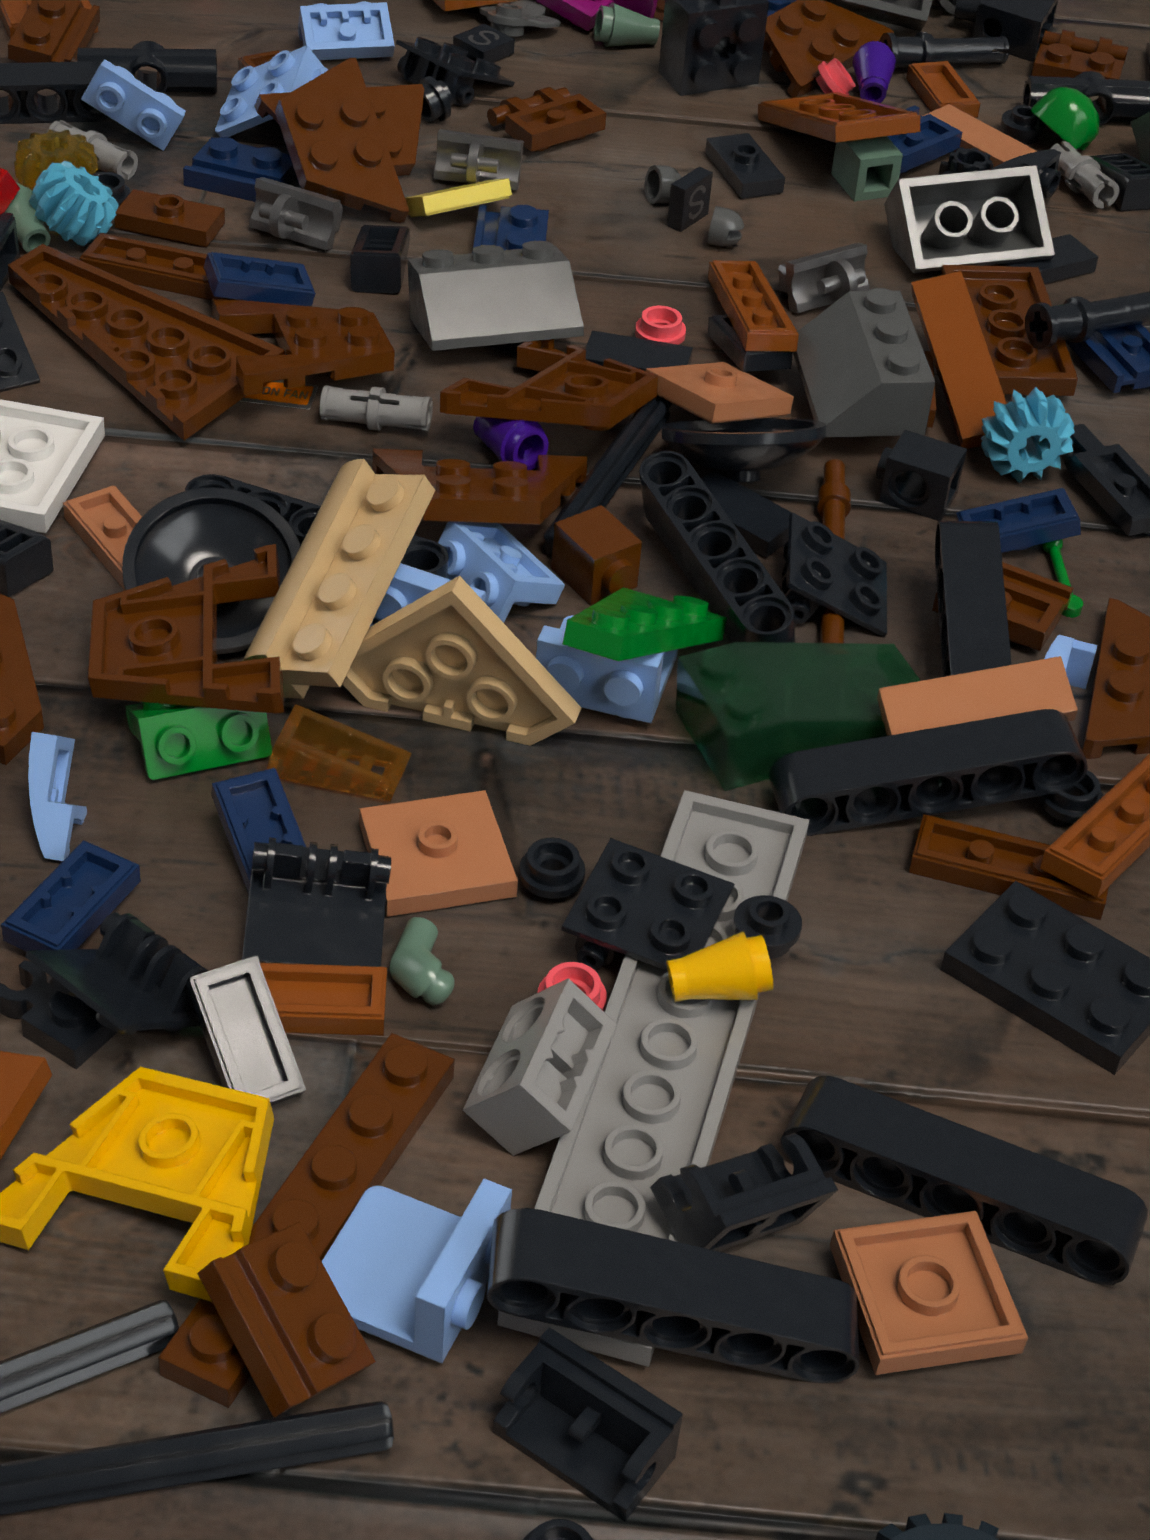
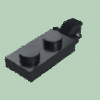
M1084 424L1074 425L1075 433L1070 436L1073 441V452L1060 455L1068 471L1127 536L1150 531V476L1119 444L1104 446Z

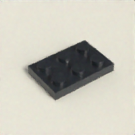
M1017 881L944 953L941 971L1114 1075L1150 1035V958Z

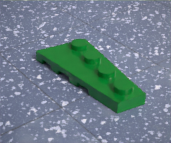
M623 587L567 619L562 644L615 661H622L723 640L727 617L708 612L709 603L697 598L677 595L674 596L673 601Z

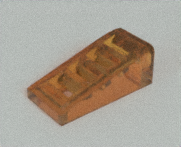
M295 704L275 742L266 770L275 768L279 779L391 801L412 753ZM348 760L360 762V764L358 766L351 762H348ZM373 765L385 767L382 775L370 770Z

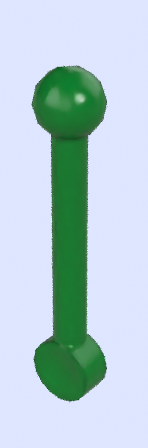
M1063 539L1041 544L1042 549L1050 554L1057 581L1071 587L1061 555ZM1072 592L1070 604L1067 610H1063L1062 615L1069 618L1078 617L1083 608L1082 599Z

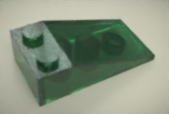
M733 642L678 657L676 713L724 791L769 779L770 768L778 759L786 754L887 736L877 700L879 688L921 680L895 644Z

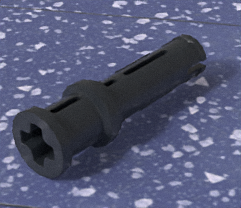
M891 32L883 33L879 41L886 44L895 55V68H908V65L912 63L948 61L950 64H1005L1009 57L1008 53L993 51L994 49H1009V42L1005 36L934 39L927 32H918L914 37H896Z
M1150 291L1093 302L1083 297L1075 296L1066 299L1062 305L1050 306L1043 302L1033 304L1029 307L1025 316L1027 338L1031 345L1036 349L1042 350L1052 347L1056 341L1068 339L1073 343H1081L1087 341L1097 331L1150 322Z

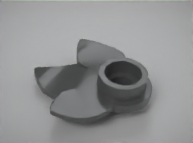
M530 0L513 1L509 4L480 6L479 13L487 16V20L491 21L490 27L508 36H523L525 26L553 28L561 25L558 19L544 16L545 6Z

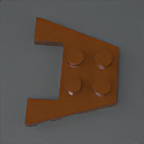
M212 298L213 319L248 334L273 333L279 347L285 350V355L236 356V378L243 395L263 393L264 382L284 379V387L287 389L305 386L306 375L330 371L331 379L334 381L394 371L395 350L374 312H369L359 307L333 309Z
M554 339L529 341L517 346V367L541 371L540 373L514 388L462 378L440 391V413L581 425L588 430L604 431L613 428L618 422L635 413L637 409L657 397L658 376L610 358L604 359L603 366L587 361L586 350L574 345L567 346V353L554 349Z
M373 449L372 470L375 474L425 475L434 487V495L422 517L424 521L540 525L560 506L561 496H570L575 491L576 483H582L587 475V457L538 455L537 471L527 470L526 464L515 461H500L493 464V469L470 468V463L465 460L443 459L436 462V467L422 466L423 450Z
M276 544L253 549L255 559L229 567L225 559L204 565L203 576L173 586L170 579L165 577L93 600L88 680L93 698L273 714L284 713L283 673L279 656L217 664V604L275 597L280 588V565Z

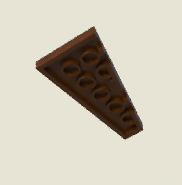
M44 244L39 245L8 264L9 283L183 441L247 396L243 395L236 378V356L285 355V350Z

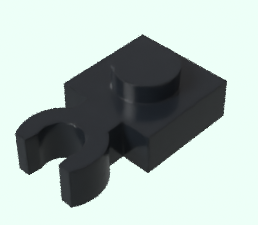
M24 960L18 965L21 984L26 989L15 991L0 983V1013L8 1018L21 1019L23 1037L76 1070L117 1034V1032L100 1024L95 1017L97 1012L81 999L64 994L52 987L47 981L46 972L31 961Z

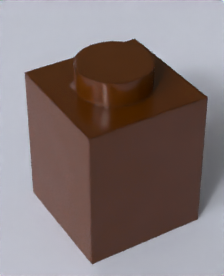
M600 505L555 522L551 568L591 606L623 587L631 590L637 588L642 541L606 508Z

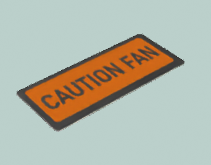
M270 381L263 383V393L247 395L240 401L310 409L318 386L305 384V386L287 389L284 387V381Z

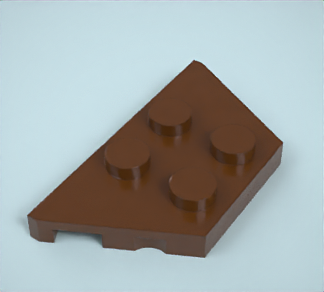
M796 0L767 17L763 49L768 52L770 62L775 71L783 72L784 70L791 83L787 90L792 98L801 97L819 86L816 78L821 75L818 70L820 63L823 61L829 63L836 58L848 69L853 66V57L862 45L871 41H880L883 33H894V31L889 27L826 0Z
M349 58L279 99L275 113L301 189L341 200L340 203L342 205L360 211L363 205L366 204L390 212V221L397 223L405 222L409 208L356 58Z
M422 84L367 87L397 176L409 175L416 163L424 87ZM291 92L259 94L254 105L256 112L262 118L270 115L279 124L275 109L279 99Z
M1109 598L1104 614L1082 745V751L1087 759L1100 758L1103 747L1132 744L1131 748L1135 755L1150 753V617L1114 598Z

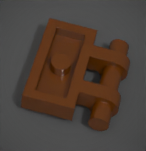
M1063 29L1062 33L1045 30L1042 44L1039 47L1033 64L1031 76L1075 78L1083 72L1095 71L1102 74L1105 79L1120 80L1129 47L1112 44L1113 39L1100 37V40L1097 41L1077 37L1074 31Z
M551 87L536 90L532 97L522 100L516 96L501 101L500 106L488 109L487 118L491 126L495 127L505 124V132L515 140L524 141L523 146L531 152L544 151L552 145L565 141L583 139L588 134L605 130L606 126L605 111L580 93L570 96L568 89L565 87L556 90Z

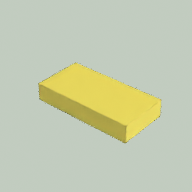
M509 178L481 181L406 197L405 199L409 208L408 215L410 217H417L508 199L512 192Z

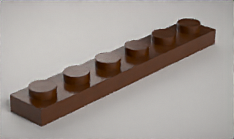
M391 1033L252 1226L249 1244L300 1221L322 1262L364 1192L370 1187L382 1184L454 1078L455 1059ZM204 1299L199 1300L158 1357L160 1376L227 1408L231 1406L251 1376L213 1302Z

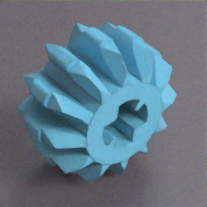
M63 161L62 163L52 162L47 170H43L36 180V185L29 199L31 206L36 210L35 216L37 219L46 222L49 226V231H56L61 234L63 240L68 241L72 239L81 246L92 243L99 233L107 234L113 225L112 221L119 207L116 199L112 197V190L102 185L99 181V176H92L86 171L85 167L76 168L68 161Z
M1035 387L1026 398H1023L1021 393L1013 389L1011 402L1002 404L994 401L993 411L995 415L982 419V430L985 435L981 437V447L985 456L990 458L993 468L1001 476L1010 473L1012 478H1015L1020 483L1028 473L1032 472L1035 477L1041 480L1043 469L1048 466L1061 469V458L1059 455L1073 452V441L1070 436L1075 433L1073 429L1074 423L1069 413L1065 412L1066 410L1061 400L1056 398L1055 395L1045 397L1044 393Z

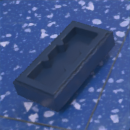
M216 252L207 253L203 268L214 297L312 306L316 293L303 264Z
M1064 488L956 513L957 521H997L1001 553L1012 550H1025L1034 545L1081 535L1080 518Z
M275 768L212 783L211 796L249 894L254 842L269 843V837L276 838V843L303 845V847H306Z
M83 840L1 924L3 941L26 952L28 950L78 949L104 919L141 882L139 864Z

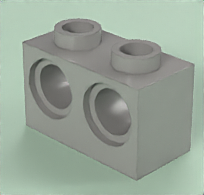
M569 978L512 1005L463 1111L513 1156L571 1132L617 1024Z

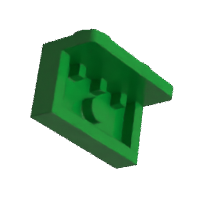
M150 702L125 706L129 730L141 743L145 771L152 780L264 758L272 754L267 713Z

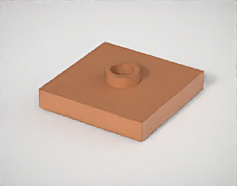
M725 362L646 368V372L658 376V396L711 424L781 417L791 413L794 396Z
M486 790L359 808V826L367 852L370 853L371 848L379 849V855L391 857L390 879L386 887L385 912L387 917L517 897L518 880Z
M976 1211L833 1231L830 1249L841 1280L855 1289L857 1295L858 1328L875 1375L1023 1353L1028 1336Z

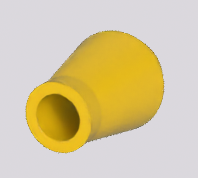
M742 931L682 958L666 961L674 1002L684 1000H758V993L773 990L771 963L762 935L746 938L745 933Z

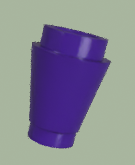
M871 41L862 45L855 53L852 65L860 97L881 103L886 98L896 65V58L886 44L879 41Z
M477 416L474 420L473 430L475 435L486 444L500 461L521 462L527 465V470H533L537 467L538 455H547L548 438L538 422Z

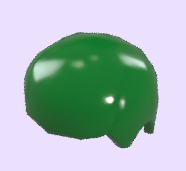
M1068 87L1052 89L1031 108V112L1062 140L1069 142L1075 149L1084 151L1099 133L1098 112L1091 99L1077 89Z

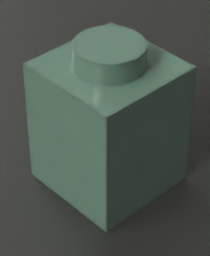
M887 136L838 142L835 146L831 174L854 202L888 197L899 179L903 154Z

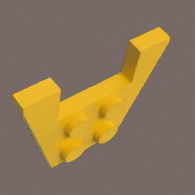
M140 1066L70 1123L73 1134L49 1154L33 1153L13 1169L16 1180L0 1193V1242L29 1250L70 1191L187 1221L193 1224L163 1271L169 1290L211 1301L197 1273L211 1261L229 1256L249 1244L274 1123L270 1099Z

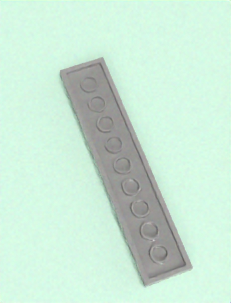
M684 790L661 857L735 884L705 947L735 935L733 930L734 913L738 905L744 900L754 896L768 895L788 901L807 837L808 819ZM625 955L605 1013L617 1026L572 1131L559 1138L534 1209L678 1242L650 1187L660 1177L670 1174L673 1176L681 1174L680 1169L682 1167L695 1164L702 1168L709 1165L758 1000H684L674 1002L666 970ZM498 1311V1326L541 1337L550 1327L585 1350L647 1367L650 1365L655 1347L517 1317Z

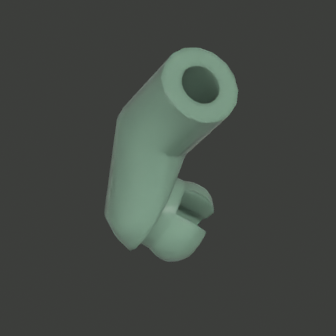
M413 917L407 921L392 955L389 967L390 974L393 980L412 997L417 998L421 996L429 1005H439L451 994L455 985L454 977L449 971L441 968V961L431 953L438 936L437 927L425 918Z

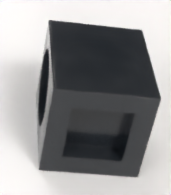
M904 430L894 448L886 447L880 457L876 470V478L883 480L879 502L942 521L958 493L967 449Z

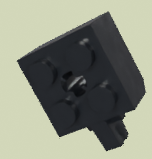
M665 0L658 72L680 96L759 84L769 1Z

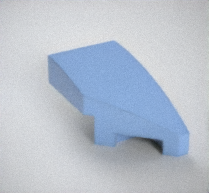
M1058 635L1051 644L1044 659L1061 656L1070 686L1086 689L1098 645Z
M32 732L29 750L28 782L34 828L44 858L64 861L70 854L69 846L73 824L82 825L87 815L86 806L65 803L75 739Z

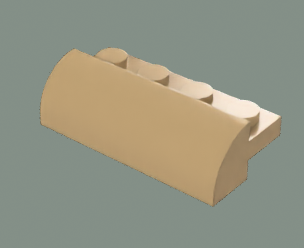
M365 459L349 461L338 471L242 660L279 656L283 673L284 698L304 699L310 686L341 687L434 495L435 489L425 475L375 474Z

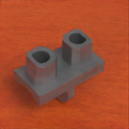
M440 129L437 136V157L433 179L473 184L486 180L509 178L511 190L517 191L519 189L524 141Z
M265 177L256 178V202L250 217L249 227L322 250L333 249L335 233L340 229L343 211L342 204H340L341 200Z
M858 242L781 264L778 268L779 288L782 294L788 295L789 311L801 313L833 304L849 291L870 290L864 268L865 259L868 254L867 245Z

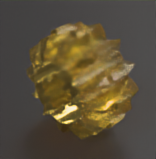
M49 129L48 133L44 134L31 133L29 139H23L18 142V151L15 152V177L18 178V183L31 190L36 185V180L42 171L47 170L52 162L62 163L63 161H68L76 168L85 167L86 171L91 175L98 171L97 155L94 153V145L87 142L86 136L81 134L71 135L69 130L53 132Z

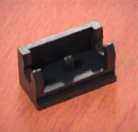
M795 1133L781 1137L783 1148L793 1162V1174L787 1170L783 1157L770 1143L759 1147L754 1152L702 1168L695 1164L682 1167L680 1169L681 1174L676 1176L670 1174L660 1177L650 1187L678 1242L715 1251H721L800 1224L835 1194L838 1188L832 1177H825L807 1143Z
M550 1327L541 1335L539 1343L511 1374L500 1392L509 1401H507L493 1420L492 1432L624 1522L676 1457L683 1413Z

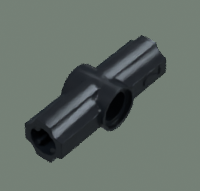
M142 41L132 48H78L77 62L92 61L102 63L105 59L115 66L127 69L135 79L156 92H218L216 49H164L162 45L153 41ZM148 66L156 69L157 72L147 74L140 71L139 68Z
M1095 71L1083 72L1075 78L1029 76L1028 80L1025 81L1023 90V105L1031 107L1046 93L1057 87L1077 89L1088 98L1099 96L1096 100L1092 101L1099 115V127L1108 121L1132 122L1150 112V81L1105 79L1102 74Z

